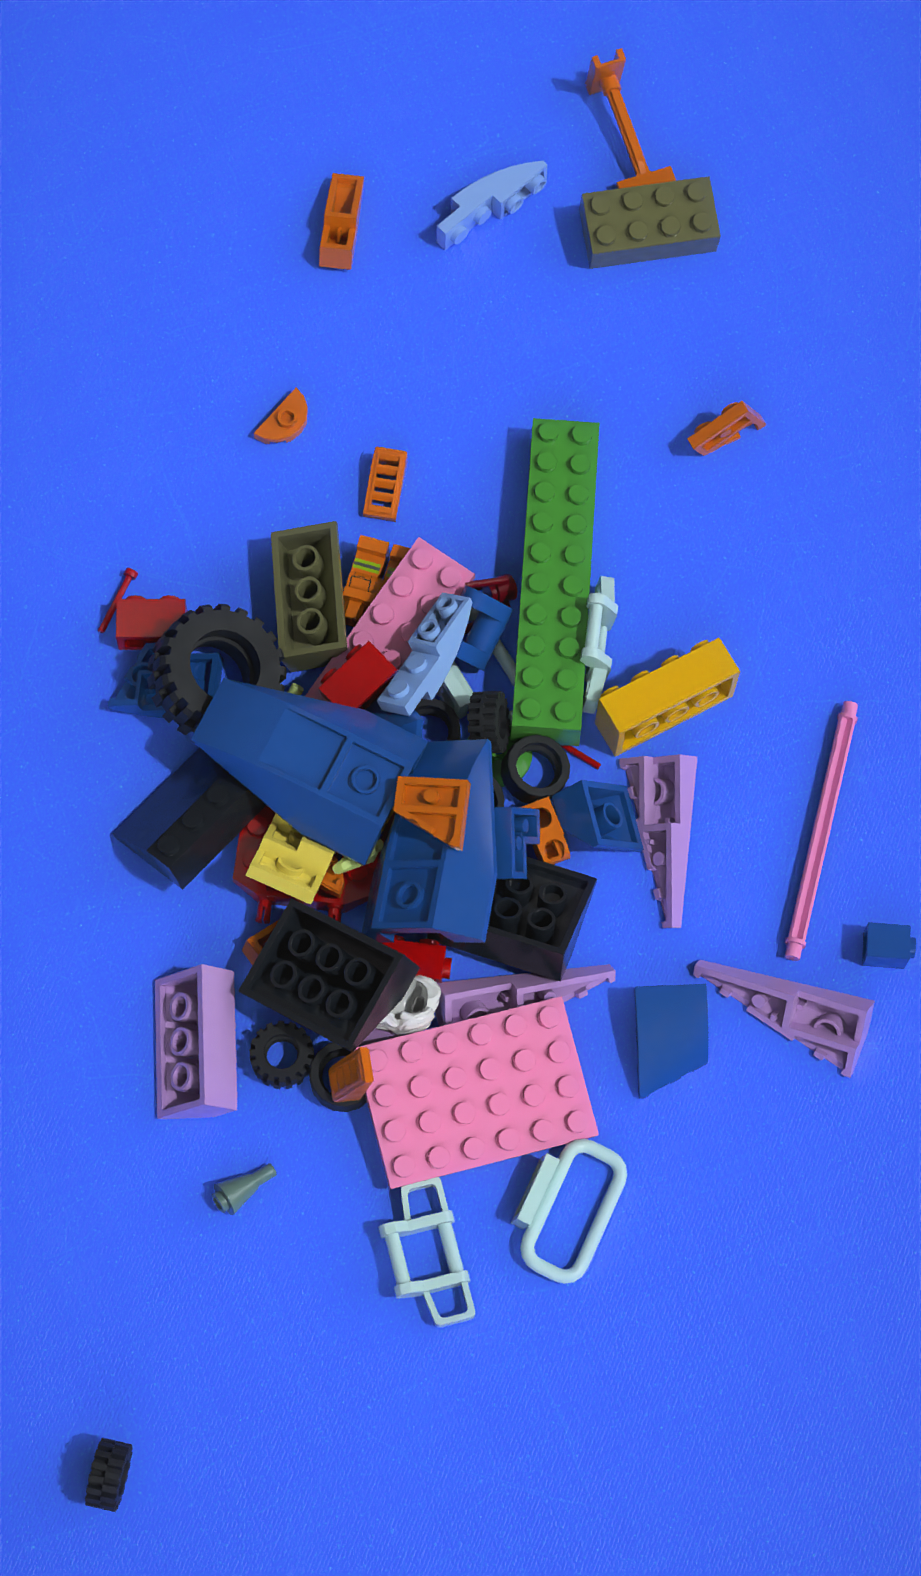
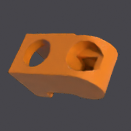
M549 796L520 807L540 809V844L532 845L537 859L553 865L570 859V851L563 835L564 832Z

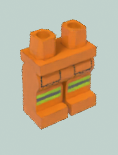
M360 535L354 562L343 591L346 625L355 627L410 548L393 544L389 560L390 542Z

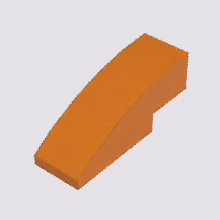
M332 173L319 247V267L352 269L364 176Z

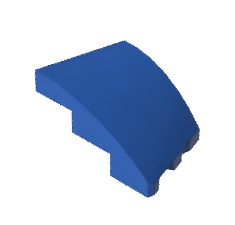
M146 643L137 656L136 663L129 668L124 676L125 683L115 698L111 697L109 699L108 707L111 710L140 716L163 718L162 715L165 713V710L162 706H155L152 697L156 694L155 689L151 690L148 688L147 678L153 673L147 667L149 658L154 654L152 649L156 643ZM193 653L190 657L192 675L199 687L214 697L221 684L224 658L220 653Z
M706 984L636 986L634 988L639 1099L648 1097L656 1090L669 1083L672 1084L687 1073L708 1064L709 1035Z

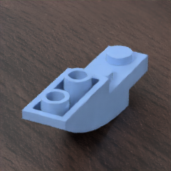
M535 161L510 166L491 173L465 187L451 198V214L437 225L436 242L446 251L453 244L461 243L468 235L469 230L475 225L485 223L491 216V213L501 220L508 213L513 214L518 211L527 197L532 193L534 195L538 194L545 187L548 164L544 161Z
M442 592L408 640L412 652L378 698L377 702L381 710L410 716L421 699L432 700L450 671L464 637L472 607L471 598Z

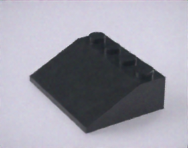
M198 748L113 833V836L183 890L266 804Z
M527 857V879L496 880L485 943H454L440 933H427V939H433L440 942V944L561 982L573 954L597 883V878Z
M291 898L238 991L353 1052L403 999L420 967L404 954Z

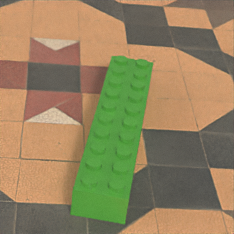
M533 418L510 739L513 742H517L525 736L541 735L551 738L560 745L579 746L585 677V664L580 661L582 648L585 647L589 609L586 606L587 597L590 593L600 423Z

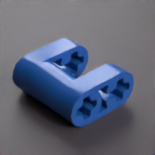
M465 585L460 596L471 598V608L478 611V614L465 641L461 642L456 658L484 671L514 610L492 597Z

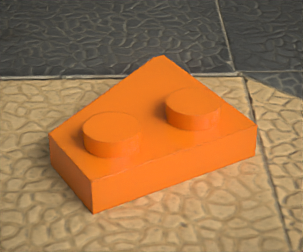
M744 401L734 402L726 406L721 411V415L713 421L700 424L694 430V434L687 439L695 451L705 456L724 445L739 440L741 436L738 432L754 424L756 429L759 430L767 424L762 416Z
M398 776L393 811L457 851H463L471 783L463 779Z

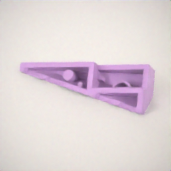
M699 960L695 964L693 976L696 978L703 977L718 987L720 994L726 998L733 997L747 1007V1012L789 1040L793 1041L796 1039L814 1051L813 1056L821 1061L826 1059L841 1069L840 1074L851 1078L869 1032L874 1000L704 960Z

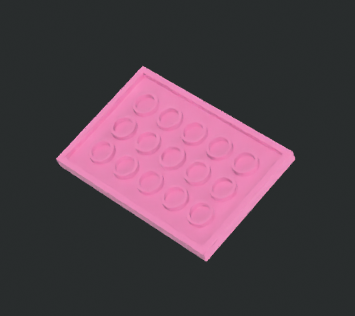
M562 996L360 1046L367 1047L370 1053L374 1081L365 1092V1097L389 1190L566 1145L576 1139H589L599 1136Z

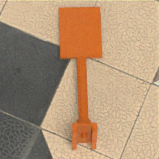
M622 48L615 51L612 61L602 64L598 55L593 56L585 82L589 95L603 92V95L608 98L636 174L635 177L616 182L617 189L676 181L671 166L655 171L648 169L620 93L622 90L620 81L626 62Z

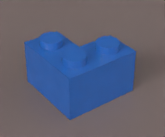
M494 807L497 880L527 879L526 845L540 844V809Z

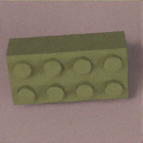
M710 176L582 193L579 213L589 269L716 252L721 234Z

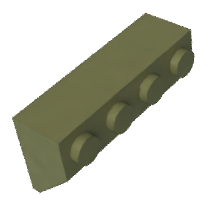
M336 521L271 532L278 648H282L285 657L282 662L290 672L324 667L332 658L338 657L347 650L339 532Z

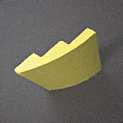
M275 813L245 876L311 905L335 851L301 835Z

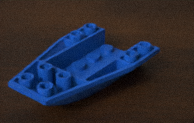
M223 678L191 738L195 745L301 835L363 866L366 865L381 836V829L394 806L398 776L409 777L410 773L413 774L429 741L363 709Z
M488 739L429 741L413 774L410 773L409 777L463 779L471 783L463 851H457L395 813L373 872L362 934L380 943H394L395 933H440L454 943H485L497 880L491 741Z

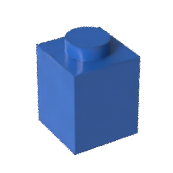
M868 922L863 932L862 966L904 969L910 958L914 959L916 952V938L910 937L911 926Z

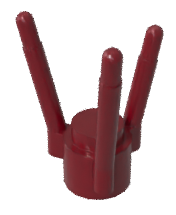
M510 574L465 583V585L471 588L482 590L484 594L510 607L509 601L515 600L518 595L516 582ZM475 620L467 624L464 635L469 633Z

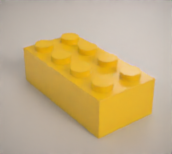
M720 638L711 642L703 640L694 645L690 650L691 652L681 657L678 655L671 656L660 665V668L650 673L648 670L642 671L635 675L631 682L621 688L613 686L601 694V698L598 701L595 725L615 757L733 697L740 670Z

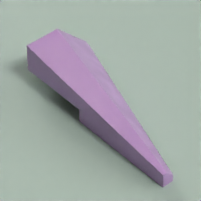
M678 754L659 757L639 756L620 758V768L626 770L630 785L627 788L629 797L634 800L638 815L636 822L644 848L642 851L647 870L653 872L657 889L653 890L656 900L661 902L665 921L662 922L663 928H681L698 757Z
M610 964L570 968L565 970L561 982L535 973H523L437 983L441 989L439 1005L436 1009L438 1025L440 1027L562 996L563 1002L574 997L581 999L588 995V990L605 981L609 983L616 981V970Z

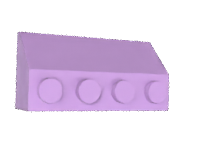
M200 964L155 980L157 1119L210 1118L237 1111L234 971Z

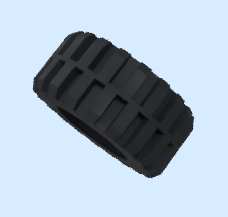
M210 604L199 606L195 611L189 610L184 613L163 633L152 649L154 654L149 658L147 667L149 671L153 672L147 678L148 688L151 690L155 689L156 691L152 700L156 707L162 706L165 710L162 717L168 723L174 720L179 725L177 731L187 735L190 731L195 732L213 699L212 696L199 687L192 675L190 657L195 648L212 647L228 654L239 667L243 683L284 692L285 687L283 684H280L286 679V667L280 666V662L285 659L282 648L276 649L274 642L277 638L273 632L266 633L262 628L264 622L258 617L254 620L247 617L248 611L239 607L234 612L230 611L228 604H218L214 609H212Z

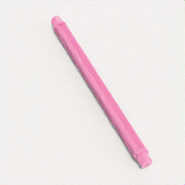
M844 701L842 710L837 716L838 723L788 937L785 939L787 947L784 957L792 961H799L802 949L806 947V935L854 726L858 721L856 716L858 704L852 701Z

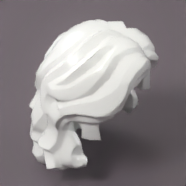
M416 975L403 999L376 1028L392 1031V1033L399 1036L427 1029L434 1019V1012L439 1005L441 989L437 982L429 977Z

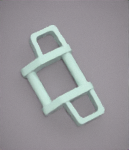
M600 576L595 587V593H590L587 597L586 607L589 609L586 639L585 647L582 648L580 661L588 666L585 674L587 685L583 698L582 712L594 714L598 707L604 683L611 671L612 659L605 654L607 631L611 630L618 614V605L615 603L614 578Z
M436 1177L402 1186L401 1199L404 1220L385 1223L378 1227L380 1237L385 1238L396 1281V1286H394L396 1298L423 1296L434 1324L439 1328L474 1319L476 1312L468 1285L471 1280L468 1270L463 1268L452 1226L455 1219L452 1210L448 1209L441 1179ZM428 1187L435 1188L442 1212L411 1219L408 1201L409 1193ZM438 1228L450 1274L423 1281H411L400 1237ZM461 1286L467 1311L446 1318L441 1317L435 1307L431 1293Z

